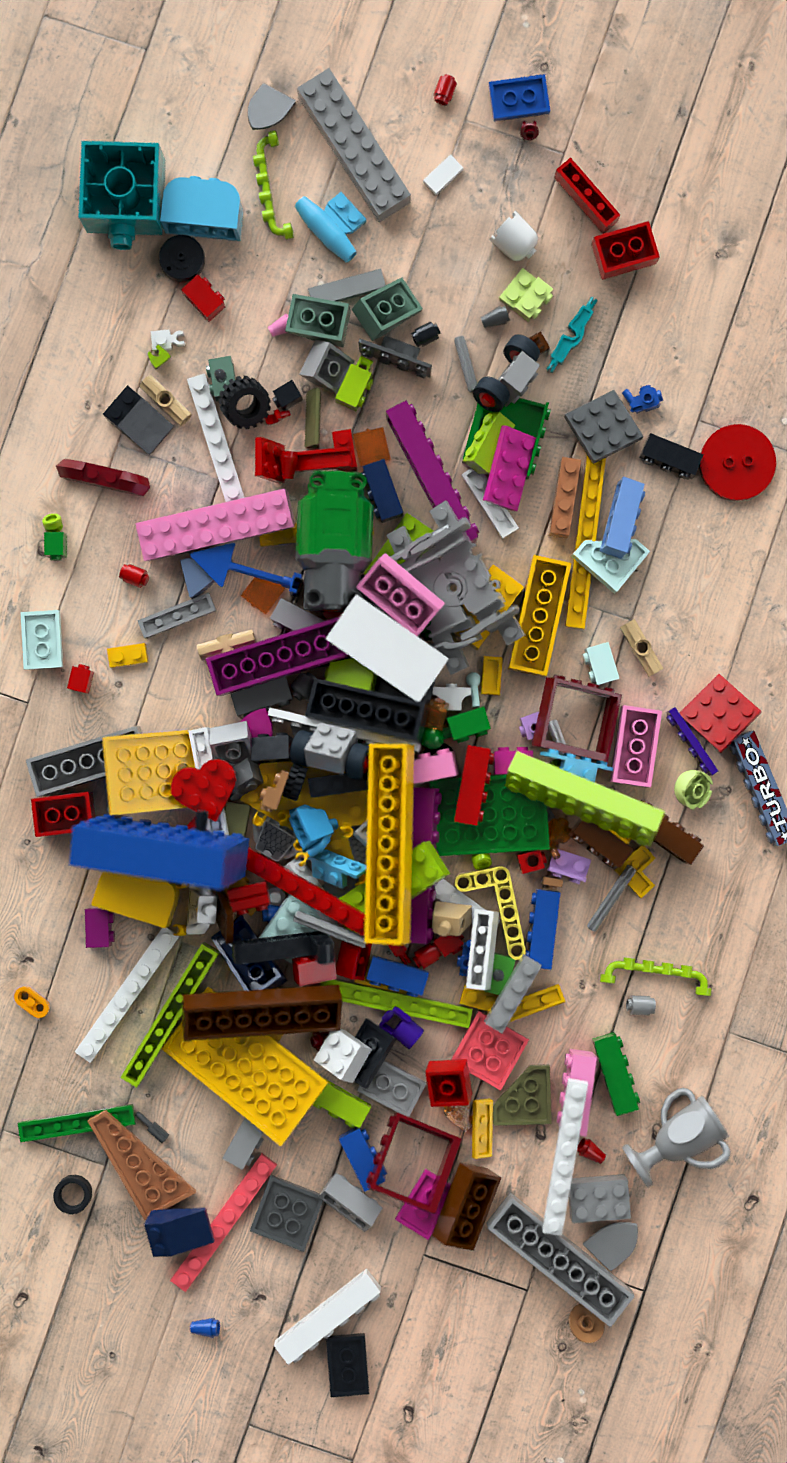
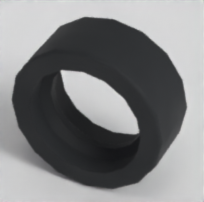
M76 1174L66 1176L55 1187L53 1194L54 1203L60 1211L69 1215L78 1214L83 1211L92 1197V1187L89 1181L83 1176ZM69 1183L78 1184L84 1191L83 1201L78 1205H68L62 1199V1190Z

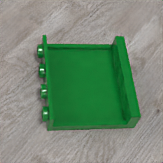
M519 398L514 404L511 402L499 412L515 424L514 429L536 437L526 476L528 480L529 476L534 475L536 464L533 461L535 456L539 457L541 446L538 443L540 438H544L546 427H543L544 420L549 419L551 409H548L549 402L541 404ZM478 403L463 459L466 456V450L474 441L476 432L480 430L484 417L488 413H493L484 409Z

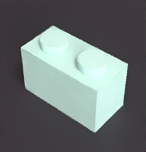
M609 642L584 650L583 659L586 665L589 664L590 672H588L591 683L601 685L620 679Z

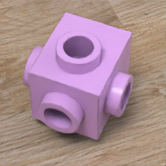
M539 712L520 718L522 725L519 727L520 733L527 740L532 739V742L535 731L531 730V725L536 726Z

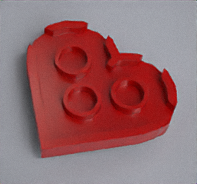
M221 759L209 760L200 769L194 767L183 768L172 779L171 794L180 804L195 812L197 810L209 811L208 818L217 822L235 788L237 781L236 772L231 764Z

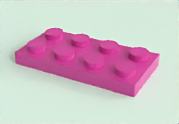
M509 426L501 427L483 498L484 501L510 511H518L536 437Z

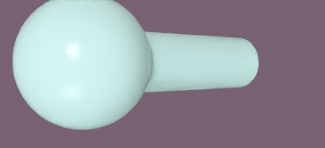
M471 672L466 677V683L471 687L472 708H479L478 685L481 683V677L478 673Z

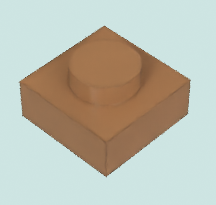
M542 876L541 883L546 885V889L557 890V887L562 888L563 880Z

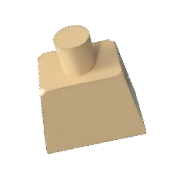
M436 901L433 912V932L438 933L440 936H460L472 923V906Z

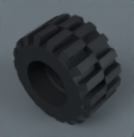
M237 376L235 381L230 379V384H225L223 386L225 390L220 391L219 394L222 397L219 398L221 411L233 426L236 425L240 429L243 427L250 429V426L253 428L258 427L257 423L260 422L262 424L264 422L263 418H267L269 415L267 411L271 409L269 405L271 399L268 397V392L252 377L250 379L248 376H244L242 379L240 376ZM253 395V402L247 409H236L237 402L241 397Z

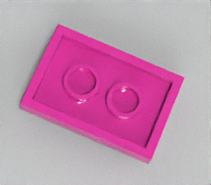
M425 1168L408 1197L427 1204L437 1175ZM446 1182L435 1214L404 1203L395 1220L429 1240L451 1183Z

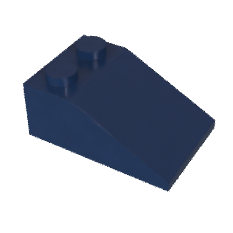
M206 1208L151 1210L144 1223L153 1257H171L214 1243L215 1241Z

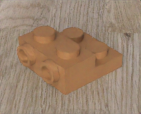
M282 770L281 774L277 773L273 782L276 788L268 786L267 789L262 790L259 798L262 801L260 809L268 812L278 809L290 772Z

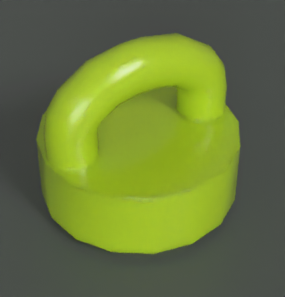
M48 514L42 519L46 532H59L63 528L62 519L59 514Z
M489 853L472 855V863L476 870L486 869L492 864Z

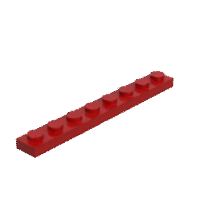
M248 847L247 870L356 933L365 936L364 912Z

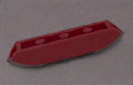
M63 459L56 465L59 477L66 480L137 496H144L150 489L149 479L138 474L71 459Z

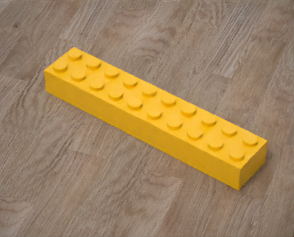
M369 744L365 943L398 945L410 943L414 745Z

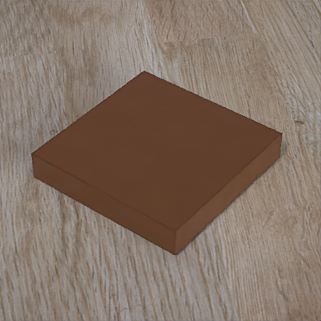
M219 889L216 890V922L225 943L230 944L233 942L234 913L224 890Z

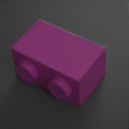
M98 907L85 909L86 948L112 946V942H115V931H112V923L115 920L114 912Z

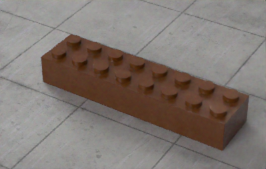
M339 985L184 994L182 995L184 1041L338 1031L341 1029L342 1012Z

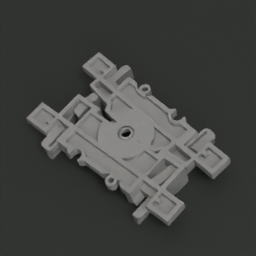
M444 501L429 511L439 527L432 533H427L412 542L406 527L402 526L387 534V537L395 552L390 557L395 562L401 559L406 560L400 566L445 603L431 620V625L426 627V629L432 633L428 635L433 640V644H430V646L449 658L446 666L450 675L469 667L462 648L483 639L481 636L483 631L487 630L492 633L498 629L507 645L525 636V633L515 618V615L520 611L518 606H513L500 614L499 609L503 608L504 602H506L502 594L496 592V589L500 588L501 583L499 580H492L490 582L491 575L481 559L482 553L477 556L473 555L472 549L477 544L472 543L465 532L471 527L469 520L462 518L458 521L448 501ZM452 584H455L457 587L455 592L450 589ZM463 604L469 612L478 618L479 624L476 625L472 616L467 617L462 606ZM469 629L468 631L459 633L461 635L460 639L463 642H458L454 632Z

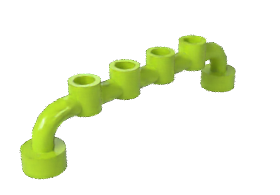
M274 130L269 131L268 136L263 137L258 142L257 155L253 156L254 165L259 167L260 173L256 174L258 186L262 185L263 192L259 193L261 204H265L266 208L265 211H262L264 223L268 222L270 231L273 234L285 236L286 239H292L294 234L291 223L283 224V228H278L275 222L276 218L269 185L267 162L264 154V147L267 144H270L271 147L279 146L277 132Z
M624 957L623 961L610 963L606 967L605 974L600 975V982L614 984L616 976H613L612 973L615 969L695 978L700 982V987H696L695 994L711 996L712 990L708 988V981L701 972L693 971V966L681 965V969L673 968L674 964L662 963V966H655L654 961L643 960V963L640 964L635 963L633 958Z

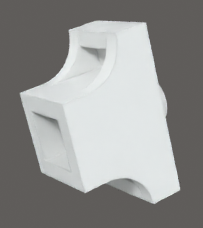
M446 684V687H434L432 696L440 699L442 711H461L462 700L465 697L471 696V687H457V684Z

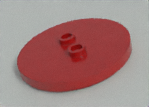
M733 424L720 428L707 439L700 452L704 454L699 465L703 481L713 493L727 500L742 501L757 496L766 489L775 474L776 454L770 440L761 431L748 425Z

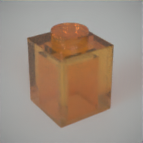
M431 699L428 704L430 709L425 727L442 731L446 723L450 704L445 703L443 699Z

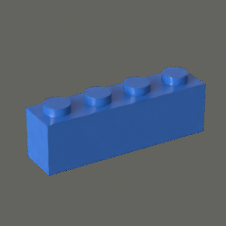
M536 889V892L532 893L531 904H534V909L529 914V923L532 926L531 931L527 932L526 942L529 943V951L526 950L525 955L542 965L541 969L552 970L560 892Z

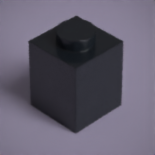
M293 380L273 391L274 397L272 400L277 408L281 407L284 411L303 400Z

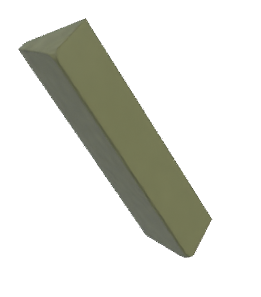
M319 387L311 389L306 393L305 448L320 447L321 390Z

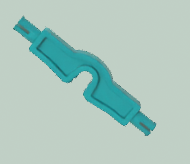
M590 297L586 306L582 305L576 316L569 323L568 329L575 334V337H569L564 334L561 336L550 357L552 360L546 368L547 371L550 370V373H553L557 365L563 363L570 350L577 347L582 341L585 326L593 315L594 311L592 309L598 302L596 298Z

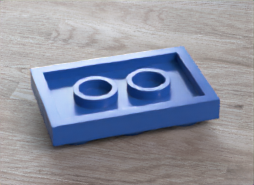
M545 74L489 82L494 122L550 114Z

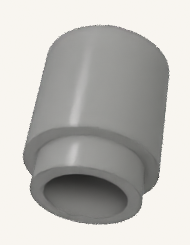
M631 995L630 999L626 1001V1010L630 1012V1015H650L655 1013V998Z

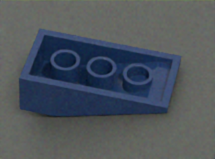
M242 915L234 920L233 942L258 938ZM221 931L211 937L244 991L277 989L288 981L274 960L234 964L232 943H225Z

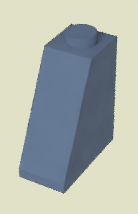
M192 557L180 560L188 594L191 599L198 597L215 583Z

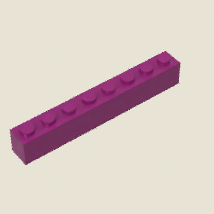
M413 787L412 849L423 842L431 841L436 850V843L439 842L437 824L440 823L438 804H441L442 799L439 788ZM434 885L411 900L410 943L427 944L433 939L434 932L431 926L434 912L433 901L436 898Z

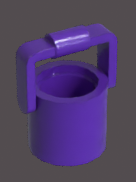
M398 1007L388 1010L382 1016V1021L379 1024L380 1027L397 1038V1041L408 1050L424 1032L422 1027ZM395 1013L402 1020L392 1029L386 1023Z

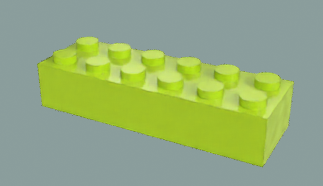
M431 841L423 842L412 849L411 900L450 875L449 870ZM366 881L339 899L365 913ZM344 926L345 929H347V930H349V931H352V932H355V931L349 929L348 927Z

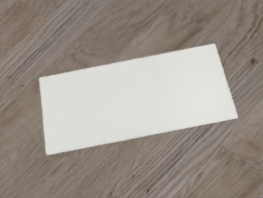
M355 595L326 637L332 644L418 702H420L449 659L358 595Z

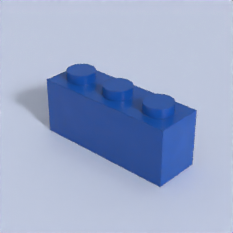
M373 955L367 980H370L369 983L372 985H388V989L399 992L401 989L407 991V995L418 997V995L423 996L429 971Z
M355 1127L339 1135V1141L364 1191H367L369 1189L367 1188L368 1183H366L369 1172H373L375 1167L373 1160L377 1151L374 1146H370L368 1142L370 1137L366 1129L362 1130L361 1127ZM384 1165L382 1166L376 1185H379L386 1181L385 1175L387 1174V1171Z

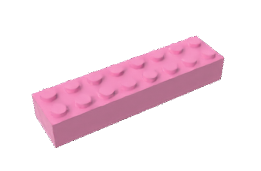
M285 488L135 523L144 561H153L296 528L288 490Z

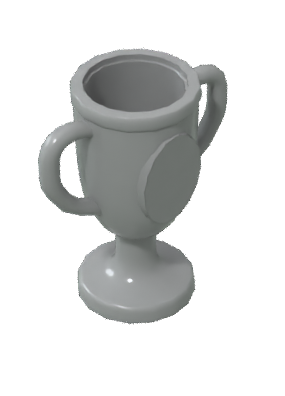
M687 1088L677 1089L665 1099L661 1109L662 1127L656 1136L653 1147L641 1153L633 1150L628 1144L622 1147L647 1188L653 1185L650 1176L651 1168L663 1159L673 1162L684 1160L699 1169H715L726 1163L731 1153L729 1146L723 1141L728 1139L729 1135L711 1106L703 1096L698 1097L696 1100L693 1092ZM683 1095L687 1096L691 1104L667 1121L668 1110L672 1102ZM716 1144H719L723 1149V1154L710 1162H700L692 1159V1157Z

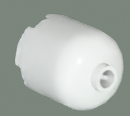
M514 211L512 214L514 218L508 217L496 230V238L491 236L489 240L511 260L521 261L525 257L529 259L537 251L534 247L538 242V235L520 214Z

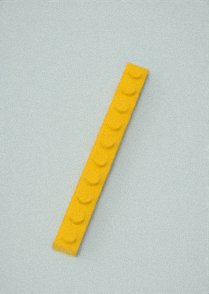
M588 455L586 456L575 551L585 540L596 541L606 458L593 464ZM573 559L565 627L585 629L592 574L575 559Z

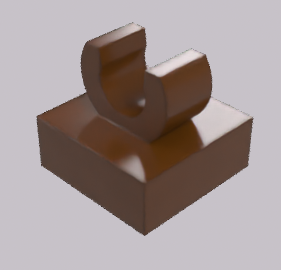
M541 331L530 337L538 346L540 355L550 349Z

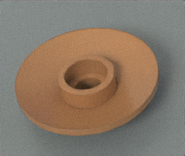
M581 1303L576 1305L569 1315L570 1330L579 1341L594 1343L602 1337L605 1322Z

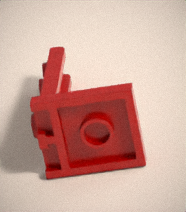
M255 437L256 477L278 484L285 483V479L282 478L280 455H282V451H285V445L264 437ZM340 447L297 452V457L299 458L295 473L352 467V448Z

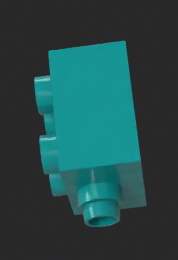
M81 141L78 218L87 233L108 234L111 247L117 250L131 249L135 235H163L160 218L165 189L166 160L159 143Z

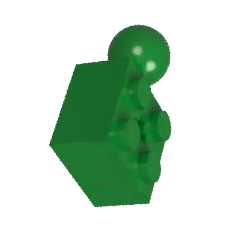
M480 707L448 717L446 719L448 727L440 729L435 725L426 726L421 744L429 750L439 748L444 740L452 738V741L457 740V743L468 741L469 736L475 735L476 738L487 735V731L491 727L485 708Z

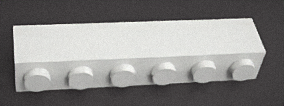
M366 1268L277 1338L274 1347L288 1365L292 1362H298L303 1357L304 1352L308 1349L310 1351L319 1344V1340L323 1337L326 1339L334 1332L333 1329L339 1325L340 1327L345 1325L349 1321V1317L354 1313L356 1315L365 1308L364 1305L369 1301L372 1303L378 1299L381 1286Z

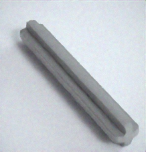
M631 865L626 866L589 921L587 927L591 931H597L635 874L636 869Z
M297 911L294 916V922L358 947L364 948L367 944L365 943V936L311 915Z

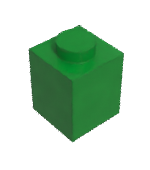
M44 532V555L50 558L51 561H61V558H67V535L64 532Z

